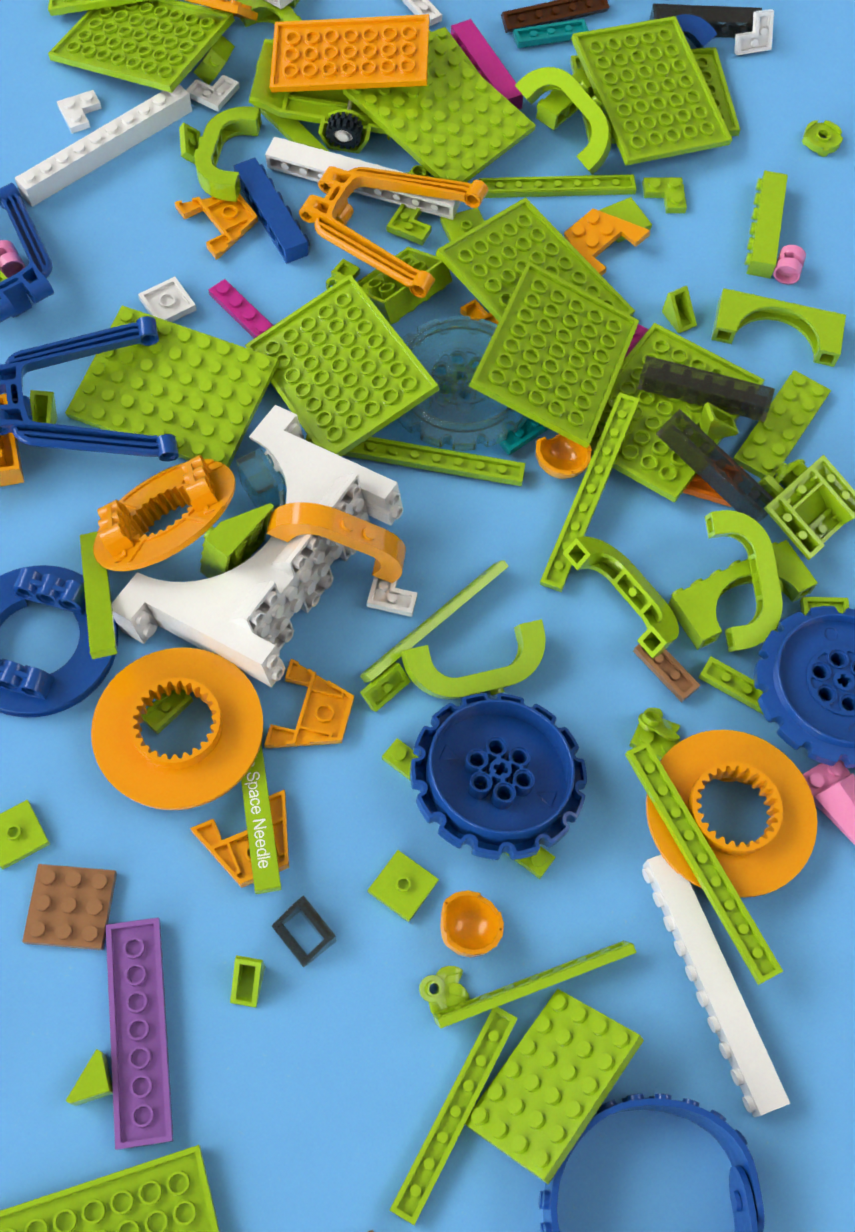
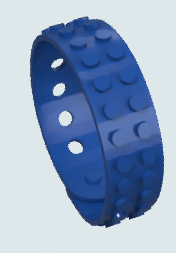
M643 1094L628 1095L622 1098V1103L616 1104L615 1099L599 1107L597 1114L593 1116L550 1183L545 1184L543 1191L540 1190L539 1209H543L544 1221L540 1223V1231L560 1232L557 1214L560 1181L571 1153L583 1136L609 1115L624 1111L650 1110L670 1113L685 1118L699 1125L718 1141L732 1165L729 1172V1191L735 1232H763V1200L755 1163L746 1146L748 1143L740 1131L734 1130L725 1122L726 1118L714 1110L709 1112L699 1107L700 1103L691 1099L683 1098V1101L672 1100V1095L655 1094V1096H649L644 1099Z

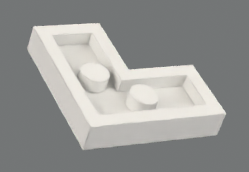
M768 9L754 12L752 32L735 34L734 54L743 55L772 50L774 10Z
M222 75L213 86L196 79L186 91L190 94V99L219 112L238 91L240 86L238 81Z
M94 90L57 101L58 108L72 134L90 128L85 114L102 109Z
M374 576L367 600V607L412 617L418 593L396 588L398 580L390 583Z

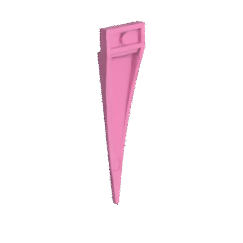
M838 760L834 766L820 763L802 774L812 792L815 806L855 845V775L849 772L841 760Z

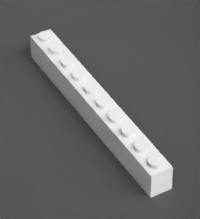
M180 84L172 93L162 91L15 177L20 195L32 207L191 113L190 94Z
M278 137L273 138L265 154L269 169L319 182L330 166L346 171L357 167H368L401 172L396 169L386 168L378 164L368 163ZM359 187L353 191L398 205L402 203L408 208H420L423 212L451 220L454 219L461 201L367 187Z
M662 855L647 859L643 865L644 869H642L643 877L653 888V899L657 907H661L664 913L663 921L665 927L669 932L672 931L676 940L674 941L676 952L680 957L683 956L687 965L685 966L686 974L691 982L694 981L698 990L696 992L697 999L700 1005L706 1008L709 1015L707 1018L708 1024L712 1032L718 1035L721 1042L719 1043L721 1054L725 1059L729 1060L732 1067V1079L737 1086L741 1087L744 1094L742 1100L746 1110L752 1113L755 1118L791 1104L691 883L678 874Z

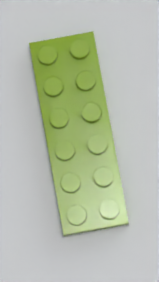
M793 370L734 456L732 462L742 466L743 469L761 479L768 474L774 478L777 474L775 471L785 462L831 390Z

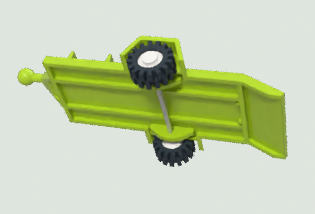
M264 39L249 103L281 118L320 124L318 134L327 148L332 150L360 153L369 141L370 132L387 134L345 96L343 90L271 93L270 75L273 40Z

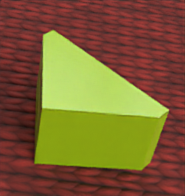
M683 286L669 292L662 313L677 333L697 326L688 287Z
M30 390L32 421L56 424L57 411L54 392Z
M709 402L704 404L699 424L705 441L735 436L739 433L731 414Z
M236 955L230 1003L256 1008L265 971L263 960Z
M98 1049L95 1050L66 1099V1102L74 1106L113 1094L107 1056Z

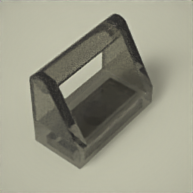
M304 895L272 925V928L303 967L311 963L336 942L335 934ZM299 912L322 939V942L308 955L284 926L287 921Z

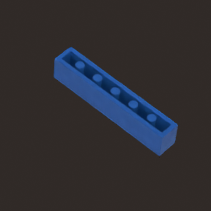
M256 158L233 165L234 172H239L242 192L258 215L259 220L285 263L287 264L308 256L309 239L306 234H302L300 224L297 220L293 219L289 206L284 205L281 193L276 192L274 183L271 178L267 177L264 166L260 165Z

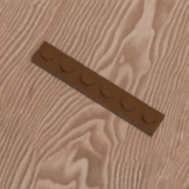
M556 0L504 11L501 14L505 32L509 33L513 32L514 29L551 24L606 12L609 9L607 0Z

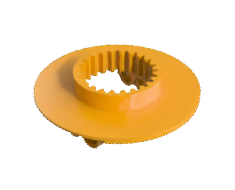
M198 455L187 462L155 474L136 486L119 501L116 499L97 509L100 520H98L100 528L97 531L93 547L96 561L108 570L131 571L153 565L180 552L212 527L227 509L236 486L233 472L221 462L214 461L213 459H203L201 455ZM186 504L190 506L187 508L188 512L182 514L181 519L175 520L174 525H168L166 530H159L157 534L151 533L149 536L144 534L149 531L148 527L154 525L155 520L161 519L163 514L167 515L170 510L175 511L178 506H181V508Z
M196 648L164 649L135 660L120 671L105 688L97 703L92 720L91 739L93 752L107 780L126 797L155 809H190L202 806L223 796L247 774L261 746L264 724L259 697L251 681L230 661L215 653ZM174 690L178 695L182 690H185L186 695H189L193 691L195 697H200L202 702L206 703L212 712L213 724L210 726L212 733L206 735L208 742L202 741L200 743V750L193 748L192 755L184 752L182 758H178L176 754H173L172 758L168 759L167 754L164 753L160 757L156 750L152 752L143 740L140 733L142 732L140 723H143L144 720L141 714H147L146 706L152 707L154 705L153 699L160 701L161 694L163 693L170 696L171 691Z
M710 730L692 735L680 741L660 760L740 898L756 897L773 892L790 882L803 869L815 845L817 811L806 779L796 765L782 751L769 742L745 732ZM713 779H718L723 782L737 781L752 785L753 789L760 788L759 796H765L764 805L770 806L766 814L771 816L766 821L769 826L764 829V834L755 842L752 840L747 845L741 842L737 846L732 840L726 844L723 836L719 839L715 838L716 831L709 832L707 830L709 824L702 823L701 819L704 817V814L698 812L702 807V804L698 803L702 798L700 793L707 783ZM647 794L646 815L648 826L659 852L678 874L702 888Z

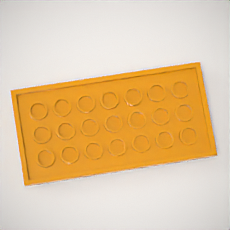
M429 14L275 22L270 75L271 93L427 86Z

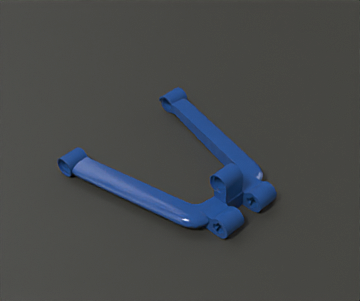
M13 183L0 188V206L7 211L29 259V264L15 275L0 282V322L10 317L14 318L31 309L32 305L28 296L36 304L54 294L52 286L46 279L52 272V261L21 195Z
M150 316L141 317L136 323H129L20 350L9 356L5 364H0V394L6 393L8 404L0 405V436L13 432L15 438L20 442L37 447L158 457L159 460L164 462L176 460L179 457L176 436L172 434H164L157 437V435L150 436L32 421L30 399L23 395L22 392L23 377L27 372L134 344L145 346L156 344L159 341L155 318Z

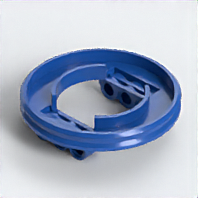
M40 565L19 568L0 576V627L16 611L28 607L26 600L73 612L79 624L80 636L77 648L69 661L51 674L28 665L23 666L3 658L0 660V712L16 717L48 716L80 703L103 682L116 656L115 654L97 659L91 658L83 575L62 567ZM114 619L116 644L118 648V625Z

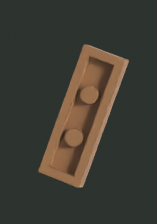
M640 644L634 648L633 652L681 702L686 700L701 686L666 649L659 656L651 658Z

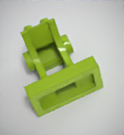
M798 459L789 464L783 463L775 471L777 473L775 478L768 474L758 481L752 489L769 504L784 490L779 483L786 488L809 467L805 465L803 459Z

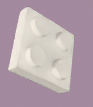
M176 277L138 294L139 300L150 315L169 322L176 321L197 310L195 303Z

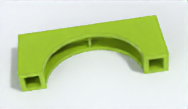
M784 540L780 543H772L774 555L778 558L779 562L777 572L783 584L782 593L792 602L810 594L818 582L789 542ZM748 557L746 560L733 562L723 571L718 569L705 580H702V578L698 579L686 589L679 588L671 594L672 597L668 605L697 650L717 641L722 633L716 617L718 599L725 592L736 586L753 583Z

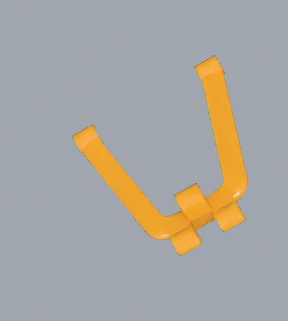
M330 166L318 182L320 190L327 195L325 198L309 195L299 210V215L308 223L315 222L317 234L325 240L409 287L410 292L414 296L424 298L435 282V278L427 271H419L348 228L346 224L353 215L354 210L348 203L347 198L355 189L367 187L464 202L471 208H478L488 193V186L481 180L467 183L368 167H357L346 171Z

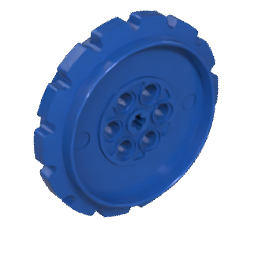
M835 606L812 607L808 611L807 616L800 611L780 622L777 627L778 632L775 630L770 632L758 652V655L763 658L756 663L754 668V686L763 692L758 699L759 706L768 722H776L779 725L776 733L793 749L798 750L800 747H804L808 751V758L829 766H834L838 760H841L846 768H855V610L847 608L843 613H839ZM814 673L818 674L821 678L816 677ZM819 695L825 697L826 701L821 699ZM843 705L847 706L849 710H846Z
M487 693L463 697L460 706L449 703L436 712L431 719L433 727L424 726L416 740L413 753L418 758H413L410 765L411 788L421 792L417 795L416 804L428 823H439L438 834L443 839L459 849L466 844L471 846V853L474 856L492 860H499L503 852L508 853L512 860L534 856L540 849L539 844L550 848L559 842L570 828L567 821L574 823L583 807L585 794L579 790L584 789L587 784V772L584 760L575 756L579 749L576 740L566 727L558 728L555 725L556 716L538 704H534L532 707L525 705L524 699L521 697L499 693L496 699H490ZM490 749H495L499 753H493ZM513 759H519L522 764L516 763ZM471 762H477L480 766H474ZM517 782L525 783L526 787L520 786ZM475 784L482 785V786L484 787V789H483V790L477 789L474 785H475ZM498 795H505L507 797V800H502L498 797Z

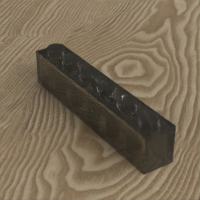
M653 4L650 20L682 14L695 15L707 21L717 32L715 37L735 38V34L752 32L753 14L755 11H762V8Z
M647 356L638 389L649 393L652 392L702 406L709 402L730 414L763 422L766 420L775 388Z
M680 409L656 433L661 440L737 512L744 513L757 522H760L768 515L764 507L774 498Z

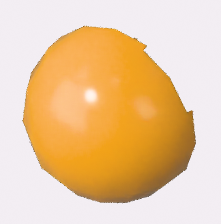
M560 434L552 439H546L545 436L536 441L538 464L552 477L558 479L574 478L583 473L591 461L592 448L590 445L585 448Z
M469 890L456 892L445 899L441 911V936L448 948L458 955L471 958L482 956L498 945L503 936L504 922L501 912L497 910L491 901L483 897L481 893Z

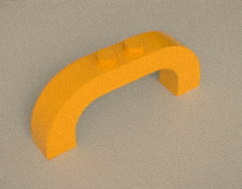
M289 503L271 512L266 532L270 536L286 542L303 534L321 536L374 557L375 562L372 576L393 583L402 575L406 555L405 544L395 534L382 527L338 509L316 503Z

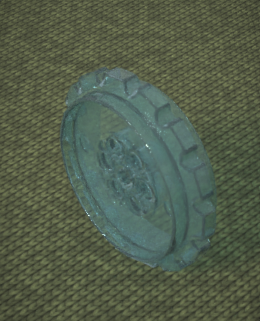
M450 316L445 321L440 322L438 319L426 322L417 327V334L407 333L402 338L440 388L435 394L397 419L408 432H420V440L441 448L444 444L452 446V450L466 451L475 450L477 444L483 443L486 447L498 444L507 439L508 430L517 432L524 425L528 417L469 387V383L498 324L484 319L479 321L471 320L469 316Z

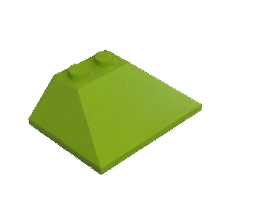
M822 455L767 504L764 509L802 554L810 560L825 546L823 543L845 523L855 518V490L831 462Z

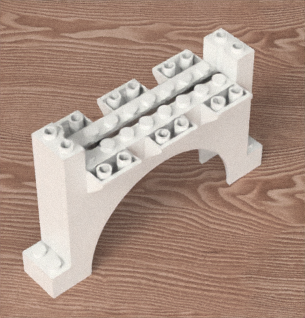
M274 405L249 436L252 441L266 449L258 463L272 471L287 488L286 504L297 502L321 504L338 509L367 522H370L369 515L390 526L396 519L401 517L403 506L398 482L304 440L297 414ZM311 534L298 535L289 542L271 536L267 543L247 561L230 571L211 578L188 582H170L154 579L137 572L112 602L113 617L123 633L143 644L155 634L159 626L202 650L222 656L236 665L242 672L272 687L276 681L283 677L286 669L282 659L279 658V653L285 643H288L293 637L294 629L290 621L291 617L300 609L308 613L312 607L318 604L320 596L326 589L330 588L334 579L330 565L339 557L347 561L357 550L330 539Z

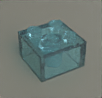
M259 448L236 459L240 483L256 508L271 503L274 505V511L276 508L285 505L284 496L286 491L283 487L285 480L280 471L276 472L273 468L274 463L269 454L265 455L262 449Z

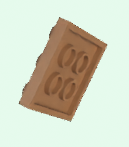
M38 864L22 942L32 945L103 950L117 872L115 870Z

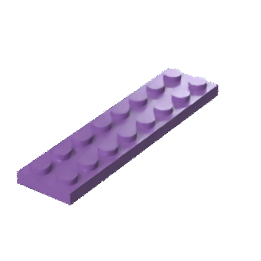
M158 917L107 924L106 945L115 1150L173 1142L160 919Z

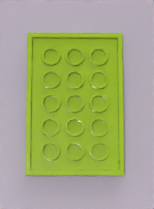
M557 989L474 1106L465 1125L543 1182L549 1184L644 1040L636 1032Z

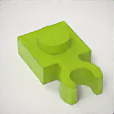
M342 259L331 271V277L326 280V289H329L332 285H335L350 274L356 279L360 274V268Z

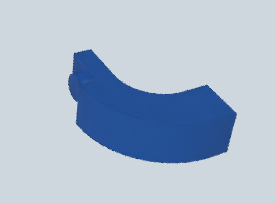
M690 14L676 16L685 37L689 38L696 48H703L717 35L714 28L698 16Z

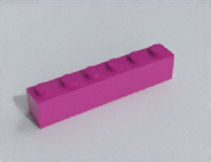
M469 19L451 25L452 37L480 75L516 108L522 109L523 94L516 88V82L473 21Z

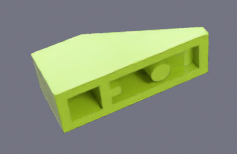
M222 35L205 54L193 73L210 85L222 70L235 46Z

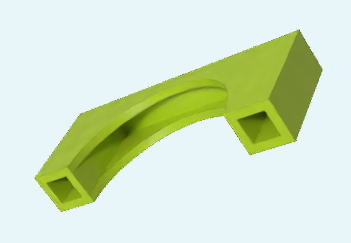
M723 288L717 305L711 340L732 344L735 334L748 323L758 320L780 321L794 327L805 336L811 345L814 363L834 367L841 355L846 315Z

